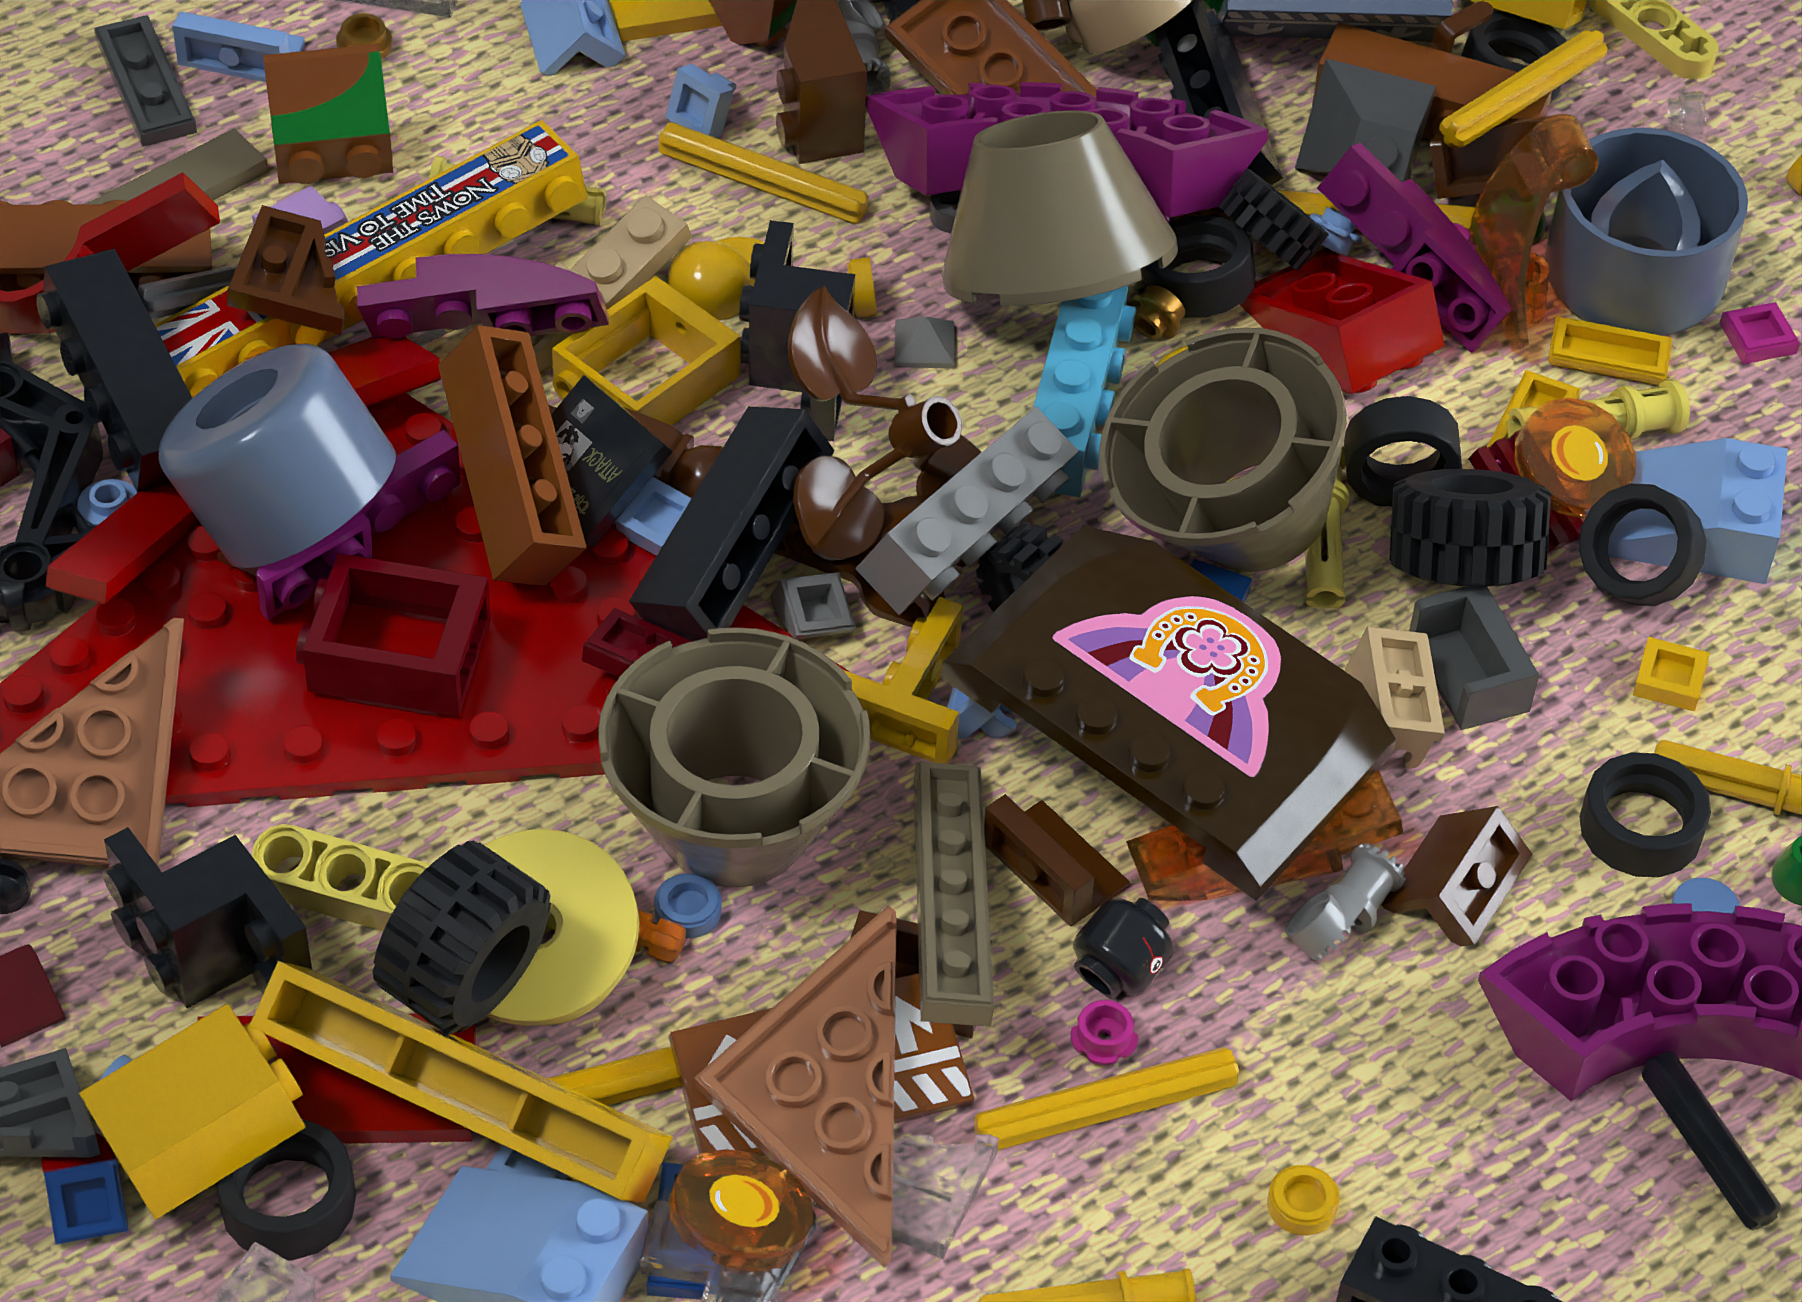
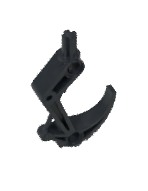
M8 332L0 333V428L11 436L15 457L20 465L24 468H31L35 473L16 540L0 547V623H9L11 630L22 631L30 630L32 623L46 620L59 611L67 614L76 600V596L46 587L47 566L96 527H91L79 512L77 504L81 493L93 483L103 460L104 452L99 425L91 420L85 402L14 364L10 336ZM74 526L79 531V533L71 534Z

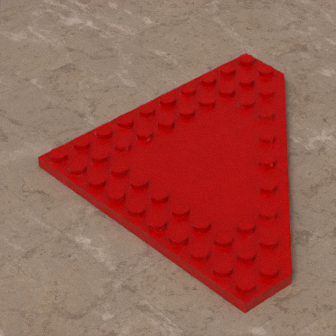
M406 393L367 407L393 445L396 456L443 429L458 444L453 422ZM459 449V486L453 488L443 499L429 502L405 516L390 530L378 532L371 536L373 559L488 577L491 621L460 715L453 716L308 692L304 664H299L296 661V645L302 626H311L315 617V594L300 607L287 609L268 621L260 611L256 576L218 561L217 554L220 550L198 521L191 531L107 603H97L0 683V753L15 743L18 737L57 707L59 709L89 686L92 680L131 650L134 651L163 629L164 625L170 620L181 618L184 619L165 804L185 803L186 807L236 804L240 803V798L279 795L280 800L334 796V791L373 788V793L427 789V784L466 781V785L517 782L520 781V776L559 774V778L605 775L599 751V723L605 700L619 677L583 662V645L614 608L643 620L629 600L656 555L629 541L623 533L616 530V524H613L594 548L586 543L587 548L546 586L493 581ZM349 603L336 643L434 659L447 619ZM745 605L741 607L730 628L760 629L792 637L790 633ZM837 664L841 669L850 672L841 665Z

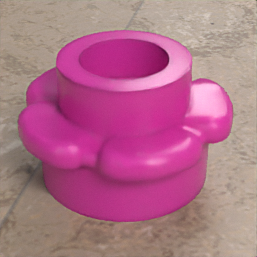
M1099 1000L1088 1004L1077 1018L1078 1024L1071 1029L1070 1039L1074 1049L1079 1053L1087 1054V1059L1097 1065H1113L1119 1057L1128 1058L1133 1054L1138 1045V1035L1133 1032L1135 1024L1131 1013L1127 1008L1115 1001ZM1104 1032L1108 1033L1111 1038L1103 1040L1098 1035Z

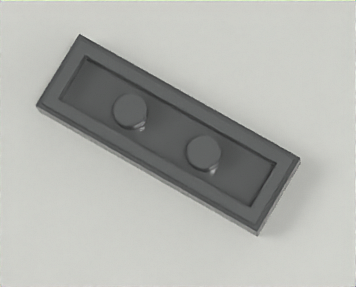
M144 15L94 28L97 44L141 146L197 133L196 121L149 16Z

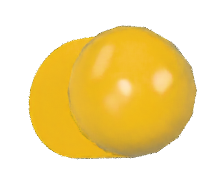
M730 237L716 242H693L682 247L674 255L667 274V284L717 320L734 317L739 314L744 285L754 286L755 279H750L753 246L755 243L764 244L765 242L749 237Z

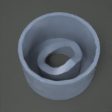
M1625 128L1606 132L1591 138L1572 153L1563 169L1545 251V269L1551 287L1560 300L1573 313L1587 322L1661 336L1675 334L1697 325L1716 309L1727 287L1748 208V195L1742 178L1733 165L1716 150L1694 138L1673 131L1656 128Z
M293 344L278 347L252 357L227 371L202 389L178 412L167 427L159 445V463L167 478L227 561L234 566L242 568L259 567L283 560L330 535L356 515L378 493L390 476L396 460V452L393 445L334 359L324 349L311 344Z

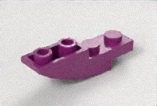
M1361 142L1347 150L1317 187L1340 212L1349 218L1395 264L1392 270L1432 281L1440 323L1471 353L1475 352L1512 311L1493 275L1452 221L1412 179L1401 182Z
M446 254L416 257V278L357 286V307L373 339L382 337L397 339L406 337L411 333L437 329L460 330L469 325L483 323L484 326L528 332L530 336L557 332L580 333L592 327L609 325V314L596 282L550 264L511 256Z
M444 429L396 456L393 470L378 493L356 515L337 530L297 554L268 565L259 566L256 572L260 611L268 621L287 609H294L306 603L315 594L319 579L321 577L329 578L338 553L373 559L371 536L378 532L390 530L405 516L429 502L443 499L453 488L460 485L458 444Z

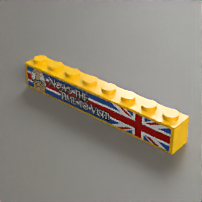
M541 119L326 233L325 253L331 259L335 273L334 287L338 303L343 304L345 311L343 331L364 320L357 307V286L416 278V257L446 254H486L588 199L579 155ZM229 285L155 324L192 398L227 371L261 353L293 344H311L316 346L337 335L227 306Z

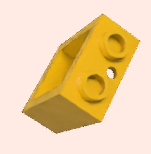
M654 276L607 309L609 325L592 327L580 333H573L552 348V382L557 395L562 401L581 377L585 375L622 407L671 426L741 376V336L657 276ZM651 335L689 364L643 398L636 401L598 372Z

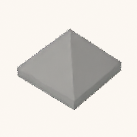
M932 317L896 319L895 367L954 369V321Z

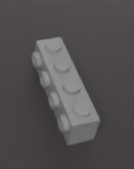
M1035 406L889 531L856 567V570L898 615L924 593L933 601L960 575L953 568L961 560L969 568L974 565L981 556L996 544L997 541L991 536L996 529L1000 528L1007 535L1033 511V508L1027 503L1035 496L1041 503H1044L1069 479L1061 469L1079 451Z

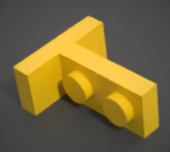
M939 597L927 619L917 618L908 637L907 654L901 663L893 661L890 664L882 684L843 670L852 680L851 689L858 698L863 711L867 710L870 740L933 763L949 764L957 750L959 712L928 701V698L940 679L942 662L960 644L962 604Z

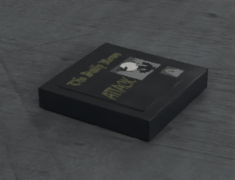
M583 375L554 410L551 417L585 543L594 548L671 455L673 450L596 383Z

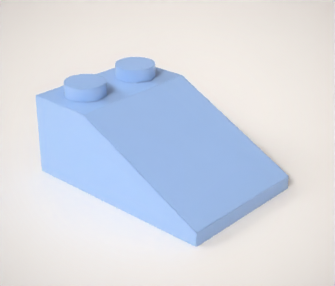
M1723 438L1608 456V464L1604 472L1596 479L1590 480L1586 516L1592 505L1610 490L1630 483L1656 485L1686 501L1700 518L1707 540L1704 564L1700 573L1766 584L1780 540L1788 449ZM1638 509L1632 511L1616 524L1609 537L1608 556L1669 567L1677 550L1678 537L1675 527L1666 515L1656 510Z
M461 1166L390 1275V1280L437 1302H620L649 1254L648 1211L625 1200L615 1198L583 1182Z

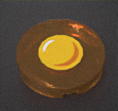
M1574 398L1548 401L1528 417L1515 439V463L1520 476L1548 489L1551 492L1550 508L1560 514L1580 518L1586 517L1592 505L1607 492L1632 483L1635 477L1636 453L1628 433L1612 414L1592 402Z
M723 1149L699 1154L683 1165L669 1196L670 1220L680 1238L694 1250H696L699 1244L704 1249L713 1252L711 1261L729 1269L759 1272L781 1268L793 1260L796 1251L802 1250L814 1221L812 1200L801 1182L780 1164L752 1152Z

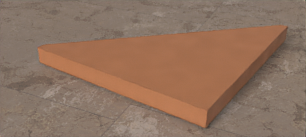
M173 618L164 625L163 629L137 649L127 653L92 680L89 686L59 709L57 707L18 737L15 743L0 753V857L109 867L104 839L129 827L158 866L184 619Z
M889 905L694 1077L696 1089L884 1268L892 1261L897 932L896 911Z

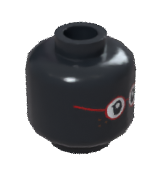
M1122 898L1108 899L1077 933L1074 939L1073 949L1077 956V961L1074 963L1076 972L1086 983L1109 999H1116L1119 994L1127 997L1139 996L1167 965L1174 953L1172 940L1165 930L1170 925L1169 919L1156 905L1144 898H1138L1135 903Z

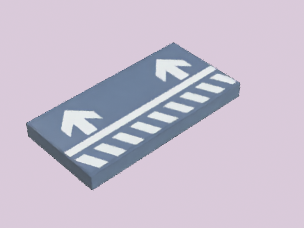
M1224 0L1217 17L1231 33V36L1331 39L1338 22L1405 41H1432L1437 26L1444 19L1452 16V0Z

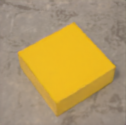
M1648 636L1633 696L1695 712L1710 652Z

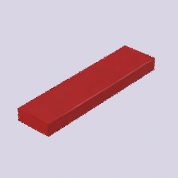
M172 483L139 491L47 566L46 587L105 604L191 531L198 522V519Z

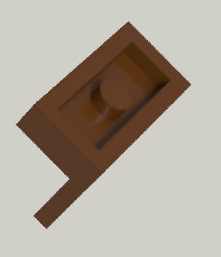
M1005 794L985 808V847L1070 927L1095 911L1105 901L1112 899L1130 886V881L1043 800L1023 811Z
M1498 806L1440 815L1403 871L1405 873L1403 877L1406 878L1405 883L1396 892H1390L1381 906L1392 913L1427 909L1452 943L1459 946L1475 945L1533 854Z

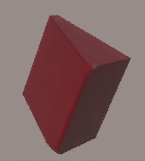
M30 944L23 945L0 956V1046L2 1048L66 1019L43 966Z

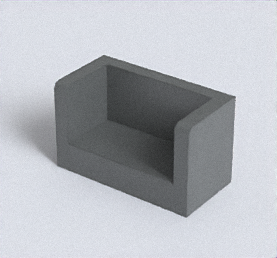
M1466 586L1424 597L1415 602L1409 631L1428 634L1436 686L1460 730L1530 712L1539 673L1488 587Z

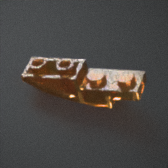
M1379 769L1364 783L1271 886L1344 870L1341 855L1353 852L1360 844L1369 843L1373 845L1404 834L1401 817ZM1174 825L1126 841L1127 848L1148 900H1210L1243 893L1239 888L1203 864L1206 848Z

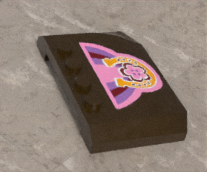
M1084 525L942 662L940 676L942 679L990 713L999 707L1001 703L1205 847L1206 850L1202 863L1256 901L1390 757L1396 742L1395 736L1362 682L1156 542Z

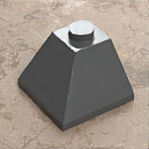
M1326 58L1295 169L1327 176L1347 150L1361 142L1401 182L1411 179L1436 86Z

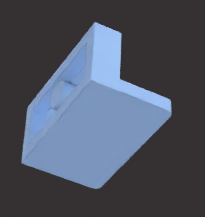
M608 0L521 1L520 6L538 67L544 75L553 76L578 51L606 68L616 66L626 56Z
M181 11L172 25L178 65L266 82L263 55L303 51L305 47V39L301 36Z

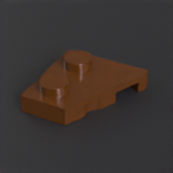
M262 205L228 287L227 306L341 335L345 311L343 304L338 303L334 287L335 273L331 259L325 253L326 239L321 220Z

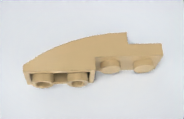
M645 195L571 269L560 261L555 266L572 271L596 282L605 307L609 309L652 279V276L692 238L687 223ZM557 332L530 336L539 372L553 366L552 348L573 333Z

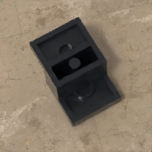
M770 220L765 243H755L752 250L750 279H755L754 286L744 285L741 294L739 320L749 322V328L744 327L741 337V363L749 364L750 386L802 392L800 409L806 410L828 441H834L843 401L841 395L839 394L828 401L821 402L813 399L803 390L790 366L788 339L792 322L799 308L812 292L823 286H826L831 296L841 307L854 316L855 274L793 266L794 223Z
M129 827L104 839L109 868L102 871V875L111 896L118 905L117 909L111 911L112 921L120 937L128 947L131 948L139 943L148 956L144 958L147 971L161 993L165 994L173 989L185 1007L189 1008L251 974L258 988L264 994L278 961L312 970L306 926L236 835L164 872L159 869Z

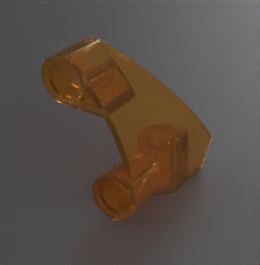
M1556 114L1546 118L1516 144L1488 180L1477 201L1471 219L1470 240L1476 247V253L1493 275L1512 308V311L1500 323V327L1512 352L1521 350L1529 345L1527 329L1540 324L1546 315L1549 266L1543 257L1532 253L1531 247L1550 193L1582 185L1593 176L1599 164L1598 156L1583 127L1575 116L1569 114Z

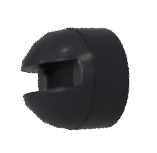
M2 857L0 858V914H9L19 910L28 902L31 896V884L27 872L17 861Z

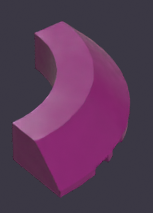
M1020 82V93H1015V90L1002 85L968 83V94L935 95L934 86L866 95V109L895 178L926 196L962 190L973 140L979 132L1010 119L1038 113L1088 111L1101 115L1162 214L1168 217L1218 207L1268 141V129L1243 118L1215 109L1210 112L1209 119L1187 113L1186 101L1173 98L1169 101L1159 98L1138 99L1139 92L1115 88L1098 87L1096 97L1084 92H1062V84Z
M1669 903L1643 906L1639 915L1623 916L1604 921L1600 914L1584 918L1581 927L1550 938L1548 932L1511 950L1479 974L1478 982L1515 1055L1571 1102L1596 1084L1616 1074L1635 1067L1644 1066L1651 1057L1658 1056L1665 1051L1673 1052L1679 1059H1720L1744 1062L1773 1069L1802 1080V926L1784 922L1785 913L1745 906H1735L1733 913L1692 911L1691 903Z

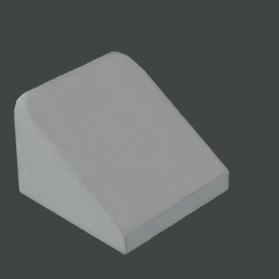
M839 572L781 579L770 596L773 609L791 636L796 640L853 633L856 629Z

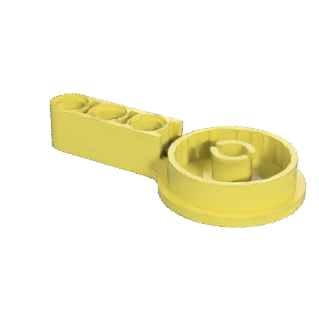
M286 824L270 827L261 833L255 841L252 850V857L288 904L380 931L384 930L393 910L408 888L431 865ZM531 829L504 835L485 844L487 848L549 890L551 908L546 928L555 930L553 937L549 941L539 945L531 963L514 988L486 1016L513 1025L542 1026L569 1022L590 1012L607 998L621 981L629 968L636 950L639 935V914L634 892L627 876L618 863L605 850L595 843L569 832ZM290 857H302V861L294 870L287 873H275V869L283 860ZM354 874L365 876L362 883L355 889L349 891L337 890L340 882L347 876Z

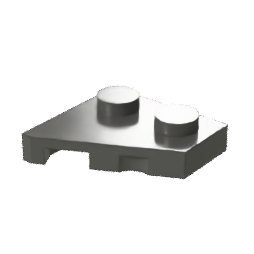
M66 1048L0 1068V1156L91 1158L100 1155L96 1135L86 1105L79 1095L81 1091Z

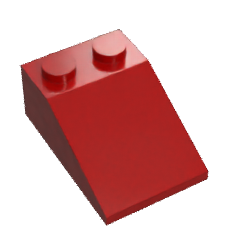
M1325 249L1313 254L1300 271L1288 266L1255 282L1253 291L1243 303L1239 304L1263 329L1288 334L1303 341L1318 352L1345 393L1355 394L1368 391L1377 385V380L1397 370L1416 367L1423 362L1424 356L1445 346L1432 281Z

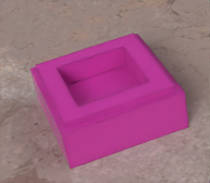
M1776 302L1722 312L1719 324L1742 364L1797 354L1800 342Z

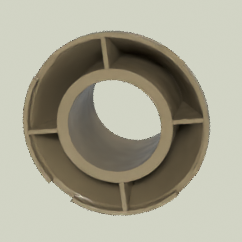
M1054 111L1032 114L995 124L982 130L974 137L942 270L943 285L945 291L950 296L969 303L977 302L976 293L999 294L1001 306L1037 305L1074 300L1105 293L1142 280L1140 268L1158 260L1159 268H1165L1177 255V240L1169 223L1101 115L1088 111Z
M1231 328L1194 337L1185 341L1188 349L1169 358L1158 367L1155 366L1153 361L1147 364L1127 384L1113 404L1106 419L1100 442L1099 461L1104 484L1119 511L1133 525L1155 538L1233 570L1258 572L1282 566L1301 555L1313 544L1322 531L1327 519L1347 425L1345 399L1340 384L1332 371L1323 362L1318 352L1303 341L1285 333L1262 328ZM1258 465L1255 469H1253L1246 475L1235 480L1226 482L1237 473L1247 468Z
M718 628L708 630V638L688 642L672 648L670 641L663 643L640 657L619 677L606 698L601 712L599 751L605 775L614 792L680 869L686 873L707 878L717 886L746 887L769 881L785 872L851 797L864 774L868 761L870 746L869 718L867 710L863 711L858 698L851 689L852 680L833 660L819 650L792 637L771 631L751 628ZM726 776H744L762 781L744 785H724L708 780Z

